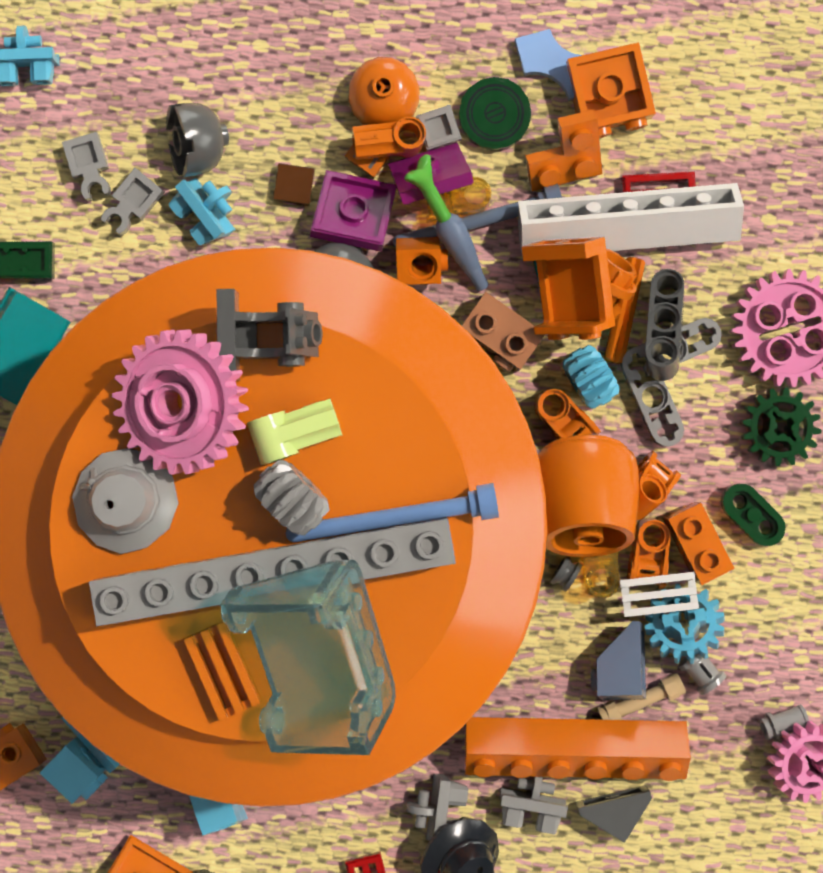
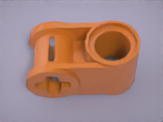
M548 389L540 392L535 398V412L552 431L557 440L572 436L578 429L580 430L575 435H598L601 432L590 417L578 408L563 391ZM549 395H555L561 401V409L554 416L548 415L543 409V401Z
M654 451L649 452L637 465L640 494L637 520H642L662 504L681 477L677 470L672 472L659 461L657 453Z
M649 517L637 523L635 538L632 542V551L628 561L627 579L668 575L671 534L668 526L662 521ZM651 525H657L661 530L660 539L654 544H646L643 540L644 530ZM640 570H650V571H655V572H646V571H640ZM666 583L654 584L658 586V589H665Z

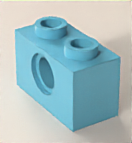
M75 737L65 745L40 772L71 804L80 796L87 800L108 778L103 773L106 769L78 737Z

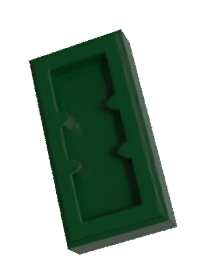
M52 241L0 242V279H55V243Z

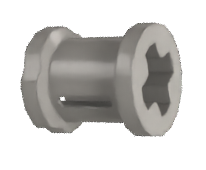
M699 653L694 655V664H690L687 657H685L678 667L681 671L686 670L699 686L697 691L700 695H705L712 691L727 676L723 671H718L709 658L704 659Z

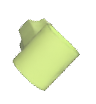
M331 399L322 400L289 413L280 411L247 423L261 466L275 462L278 459L281 460L296 455L300 449L343 435Z

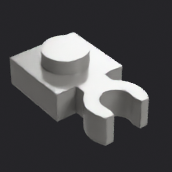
M94 132L62 142L72 177L74 179L84 178L81 184L83 197L88 202L92 201L90 189L95 184L102 186V191L106 196L111 195L109 183L100 175L101 171L109 169L100 135Z
M134 168L112 195L120 203L116 207L105 210L101 220L107 224L112 217L120 216L122 223L116 232L122 236L130 229V218L135 214L143 220L165 192L138 169Z

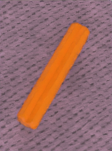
M628 257L626 259L637 272V277L634 280L637 291L630 300L618 298L616 301L621 308V313L615 320V326L610 328L604 359L610 363L621 364L627 351L645 267V261L636 257Z

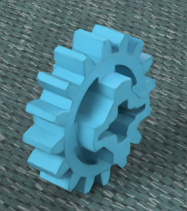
M675 584V589L681 588L680 584ZM707 589L697 594L700 609L669 612V614L645 615L646 621L650 622L644 625L646 635H653L649 639L650 646L655 648L661 645L660 656L662 658L672 653L674 654V663L678 664L682 656H687L689 663L694 664V655L698 653L704 659L708 658V646L716 650L719 648V641L716 637H722L725 633L724 627L719 625L725 622L724 612H716L719 609L718 599L708 602L709 591ZM690 596L666 597L661 601L651 599V607L690 602ZM681 613H684L685 619H687L689 624L688 635L685 634V630L680 623ZM707 632L703 638L695 642L700 633ZM669 638H673L681 644L674 643Z

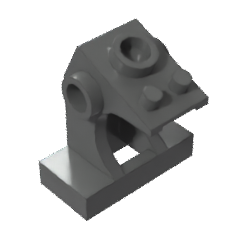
M216 289L217 342L221 343L219 356L228 354L234 356L229 365L231 371L240 370V359H278V366L299 367L305 366V358L319 357L318 346L322 342V326L318 321V313L304 310V303H277V312H239V293L235 289ZM283 323V347L257 348V324Z

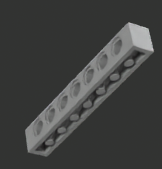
M446 517L102 577L89 581L96 626L446 566L456 564L449 520Z

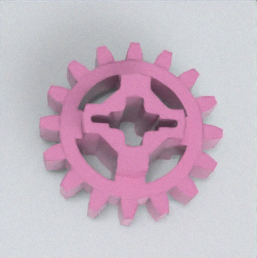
M807 721L805 728H803L798 723H794L793 733L789 734L783 730L781 731L784 739L782 743L773 741L771 744L777 752L767 756V760L775 765L768 770V774L775 779L773 784L790 799L794 800L798 797L802 802L807 803L811 794L819 801L822 799L821 791H823V724L821 723L817 726L812 721Z

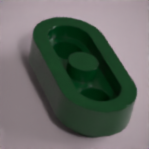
M738 483L730 485L724 490L721 496V507L724 513L753 542L763 546H772L781 541L786 530L784 519L753 487ZM739 494L745 499V504L740 509L733 505L734 497ZM764 520L768 521L771 526L767 534H762L759 531V524Z

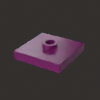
M457 142L417 154L410 158L388 163L402 204L405 205L425 199L418 187L404 180L408 172L417 170L418 160L425 154H429L431 157L433 183L439 194L474 183L471 170Z
M326 170L310 237L382 252L396 194L395 184Z

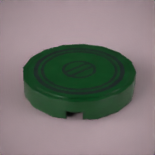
M499 77L482 79L469 87L461 100L459 111L461 129L468 140L476 146L491 151L508 149L519 142L526 133L531 118L529 99L522 88L509 79Z

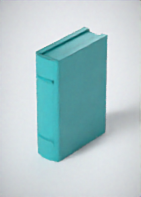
M11 287L8 288L0 301V397L18 405L30 380L49 353L62 340V336L71 322Z

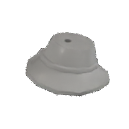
M128 448L99 455L81 472L72 496L78 526L97 546L119 554L147 548L168 531L179 503L174 479L166 468L154 470L153 459L140 461L139 455L141 451ZM109 500L113 502L112 508L108 506Z

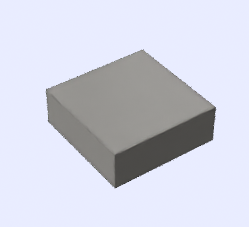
M451 105L416 116L426 129L424 144L427 151L462 140Z

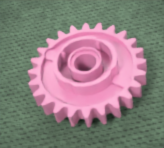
M190 329L177 330L176 332L174 330L160 331V336H146V345H135L132 347L135 358L122 360V364L127 369V374L115 376V379L123 386L122 391L112 393L113 398L122 402V407L115 410L113 414L125 419V423L118 430L119 433L129 432L132 437L127 445L128 449L141 447L139 460L153 459L154 470L167 468L169 474L172 475L182 473L183 471L185 474L199 472V469L203 470L214 467V460L228 457L225 447L238 445L239 442L234 436L233 431L245 429L246 427L238 419L239 413L249 411L248 406L239 402V397L247 393L248 389L236 385V380L243 374L242 370L231 371L229 365L234 356L232 354L219 356L221 343H207V334L205 333L192 335ZM178 394L182 398V409L179 408L177 403Z

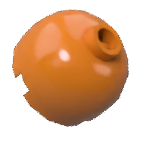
M376 57L364 62L354 72L349 83L348 101L353 115L362 125L398 122L401 118L407 116L414 117L419 105L420 87L415 74L405 63L392 57Z

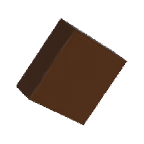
M279 163L273 197L274 201L310 206L315 168Z

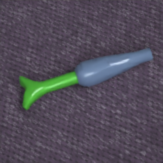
M425 154L418 160L417 170L408 172L404 180L421 190L437 219L435 229L439 240L454 261L470 278L475 289L482 291L489 286V283L482 271L470 234L462 218L457 214L450 213L433 183L431 157L429 154Z

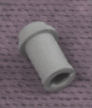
M800 704L797 707L774 715L770 712L765 713V718L760 719V727L767 740L774 739V741H779L780 736H782L781 731L793 732L794 723H798L805 728L809 718L806 710Z

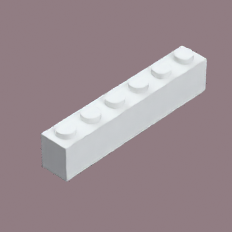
M737 183L518 201L520 248L541 240L605 237L606 248L612 251L740 241L744 204Z

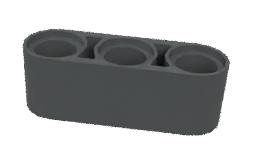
M662 269L657 272L652 278L650 287L645 346L646 368L649 375L659 381L673 378L678 373L680 365L685 300L684 279L679 272L672 269ZM664 288H672L676 291L671 295L660 293ZM662 321H669L674 324L667 329L656 326ZM662 354L671 357L665 363H659L654 360L656 356Z

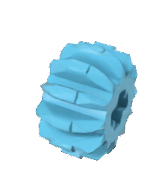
M588 345L582 349L579 348L563 361V369L566 376L587 407L594 409L600 405H605L619 394V385L612 370L595 347Z

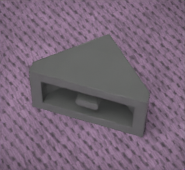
M644 785L576 801L575 803L580 816L625 843L650 803L652 796L648 787Z

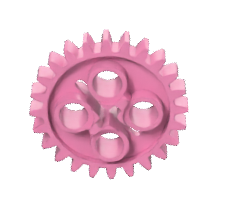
M787 269L784 271L781 280L777 272L774 271L769 274L770 284L761 277L756 280L758 291L751 287L744 290L749 301L743 299L736 301V305L743 312L731 315L733 320L740 323L739 327L729 330L731 334L740 335V340L735 342L732 348L744 349L745 352L738 358V361L750 359L752 363L749 366L748 373H753L758 369L762 370L760 375L761 382L766 381L772 375L774 376L773 383L775 387L781 386L784 378H786L789 388H794L797 385L798 377L804 386L811 384V374L818 380L823 379V288L818 287L821 276L817 275L808 282L805 270L800 271L796 279H794L791 269ZM797 297H803L809 303L810 309L805 316L800 315L794 308V302ZM763 307L770 308L775 314V321L772 326L764 325L759 319V313ZM814 317L821 319L819 324L799 329L792 334L786 333L764 341L759 339L760 334L788 325V323L795 324ZM809 331L815 332L820 338V346L816 351L811 350L805 343V337ZM774 342L781 343L786 349V355L782 361L775 360L770 354V348Z

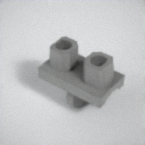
M443 774L433 775L430 803V791L422 789L419 790L418 802L407 803L406 811L416 814L415 827L426 828L427 816H429L426 839L429 841L442 826L459 819L447 817L448 805L466 806L468 787L465 784L450 781Z
M533 776L532 780L519 778L517 788L530 790V793L501 788L499 796L500 805L502 806L503 825L522 828L525 810L538 812L535 828L537 831L548 834H556L561 817L566 818L568 805H566L565 799L540 795V792L553 795L555 791V784L542 782L543 777Z

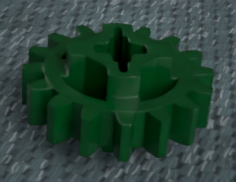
M787 387L781 388L779 396H777L774 388L766 390L767 399L761 395L754 396L753 398L757 406H745L744 410L750 417L746 420H740V425L748 427V432L741 435V439H750L752 442L747 451L753 453L759 450L758 461L765 462L771 457L772 466H780L782 458H784L788 466L795 465V455L800 459L808 458L805 448H816L818 445L811 439L812 435L822 434V430L813 425V422L821 418L820 414L811 415L809 412L814 406V402L810 401L803 404L801 402L803 398L802 392H796L790 397V391ZM773 403H785L794 408L787 412H782ZM761 416L764 420L763 429L758 434L757 425L758 419ZM775 420H785L787 422V425L784 427L786 434L775 433L774 430L778 426ZM801 421H803L804 427L802 437L798 434ZM774 442H781L788 450L779 452L770 449L768 446Z

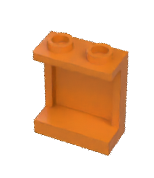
M605 237L541 240L521 247L523 261H536L544 321L542 324L533 327L535 335L548 334V340H560L569 338L570 334H579V339L588 340L601 337V331L615 326Z

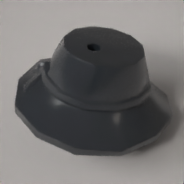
M466 817L459 818L442 826L430 840L420 860L421 873H494V867L499 855L497 833L483 820Z

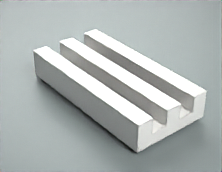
M694 572L620 580L624 617L699 609ZM688 580V588L629 594V587ZM690 596V602L631 609L630 601Z

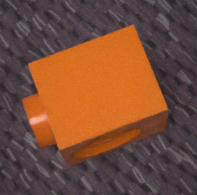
M396 238L397 280L407 285L441 284V271H448V251L440 248L439 238ZM420 255L428 256L432 260L425 266H418L413 262L414 258Z

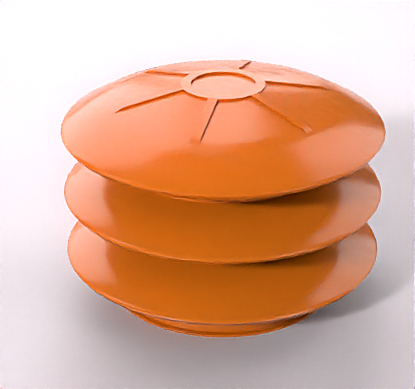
M286 248L236 249L202 255L176 263L133 282L103 301L86 315L49 353L30 380L15 408L0 447V606L8 631L23 663L43 694L63 718L93 746L120 765L146 779L190 796L226 804L260 807L301 805L334 799L357 792L405 771L433 753L450 739L487 701L510 667L525 637L536 607L546 553V495L540 461L532 435L511 388L493 360L477 341L444 309L407 284L379 270L346 258L309 250ZM216 289H235L239 293V312H277V303L301 302L304 303V310L317 312L318 321L321 323L323 332L322 342L318 346L319 357L305 358V366L280 367L278 366V359H240V370H242L243 374L240 376V381H236V385L248 389L247 393L239 397V402L248 406L249 411L239 413L238 419L246 427L245 429L233 431L234 436L239 442L238 445L225 447L228 457L214 460V467L203 470L199 469V472L185 474L184 471L172 474L179 503L169 530L149 547L124 554L97 546L78 526L72 496L81 472L99 455L128 448L127 445L132 436L129 432L119 433L118 431L125 423L124 417L114 416L113 412L122 407V402L113 398L112 393L122 391L123 386L115 379V376L127 374V369L122 364V360L135 358L132 347L135 345H146V336H160V331L174 330L176 332L177 330L190 329L192 335L198 333L207 334V343L217 342ZM283 323L257 324V348L283 347ZM178 394L177 403L179 408L182 409V398ZM331 399L343 435L300 449L298 454L281 459L292 463L298 470H301L327 498L330 510L323 519L468 496V491L476 490V485L494 483L499 518L481 521V516L472 518L471 513L447 517L456 564L96 626L89 581L94 579L342 536L336 535L291 542L286 538L285 532L287 527L282 526L275 517L271 516L270 512L255 497L253 485L259 480V475L268 466L271 467L275 463L260 465L247 425L248 422L280 411L289 413L304 406ZM141 447L130 448L137 451H141ZM109 500L108 506L110 508L113 507V502ZM223 621H227L262 702L219 722L184 639ZM220 633L214 635V641L240 700L247 699V694ZM201 641L198 643L225 707H229L231 702L205 643Z

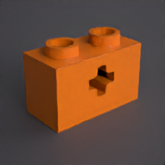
M693 502L663 517L689 572L695 573V582L697 584L704 585L735 569L701 502Z

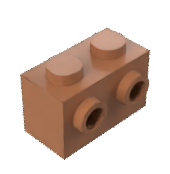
M486 291L462 324V327L471 334L481 347L495 355L492 359L493 362L507 372H510L512 368L519 372L545 336V334L535 335L533 324Z

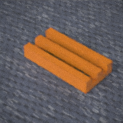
M223 621L184 639L219 722L250 707L261 704L262 701L227 621ZM219 633L248 698L242 701L214 641L213 636ZM201 641L205 643L231 702L229 707H225L198 643Z

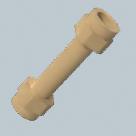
M678 673L660 679V685L646 690V699L623 700L617 704L612 700L598 707L597 710L602 720H623L622 717L662 699L668 698L669 701L679 698L686 693L685 687Z

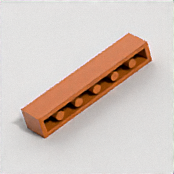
M471 717L465 727V775H476L484 778L490 776H514L516 778L535 776L552 777L555 779L587 777L593 780L625 778L627 780L663 779L665 781H674L687 778L691 759L687 721Z

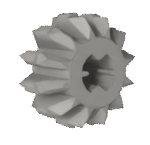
M278 459L271 467L268 466L259 475V480L253 485L255 497L261 502V505L282 526L287 527L292 533L305 536L311 529H315L330 510L327 498L321 493V490L301 470H298L292 463Z

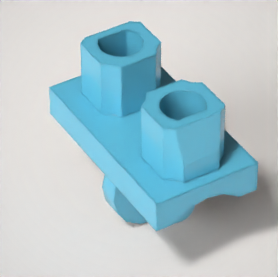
M25 25L17 26L16 36L4 37L5 48L11 49H0V86L18 85V67H30V82L32 84L51 85L53 83L54 66H60L59 54H55L53 47H41V36H29Z
M194 178L188 182L182 180L175 186L178 193L169 202V207L180 219L186 218L192 212L200 219V222L190 229V234L198 245H205L215 239L227 237L236 230L226 217L232 211V208L226 201L232 194L231 189L227 185L217 190L211 181L206 182L202 186L199 180Z

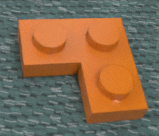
M594 109L557 118L561 146L525 155L532 191L556 185L557 183L561 185L603 174L598 122Z

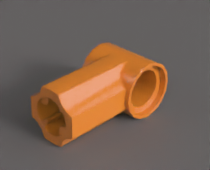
M407 116L401 118L398 122L352 127V141L356 160L397 155L410 158L416 156L421 151L426 138L424 124L415 117ZM405 130L412 131L417 136L418 141L414 144H406L400 140L399 134Z

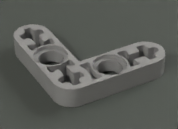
M702 318L682 326V332L686 331L687 338L699 333V325H702L705 330L711 328L713 335L709 337L710 344L708 345L703 340L691 344L690 346L694 349L692 353L688 352L687 341L682 336L680 363L705 353L719 344L722 333L717 322L712 319ZM645 342L626 352L620 364L621 370L652 440L660 446H673L682 439L684 426L665 382L659 380L647 381L637 388L634 381L641 380L640 374L636 369L630 370L628 364L633 361L631 355L636 354L638 358H646ZM658 355L654 358L659 363L669 361L663 355ZM645 364L643 366V371L645 373V376L648 377L649 373L647 372ZM647 387H656L660 390L662 401L657 407L652 408L644 404L642 393ZM667 406L670 414H664L663 417L667 424H674L676 426V430L672 432L673 439L668 441L666 436L659 437L657 433L662 428L659 418L657 417L651 421L649 414L660 412Z

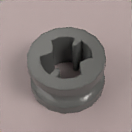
M565 556L550 579V583L553 585L559 583L562 587L561 590L564 592L570 588L582 568V564L579 562L573 564L569 556Z

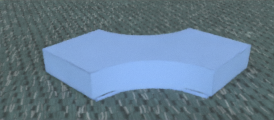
M550 29L515 38L514 42L524 76L541 75L548 77L563 89L568 101L573 100L574 93L566 61L569 58L582 55L571 53L561 47L554 39Z

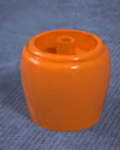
M590 434L561 438L544 446L538 453L546 495V548L553 553L564 556L595 557L616 553L629 547L635 538L640 496L639 472L634 453L617 439Z

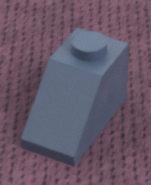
M632 621L596 659L597 669H591L592 691H597V696L602 700L646 699L645 628L640 621Z

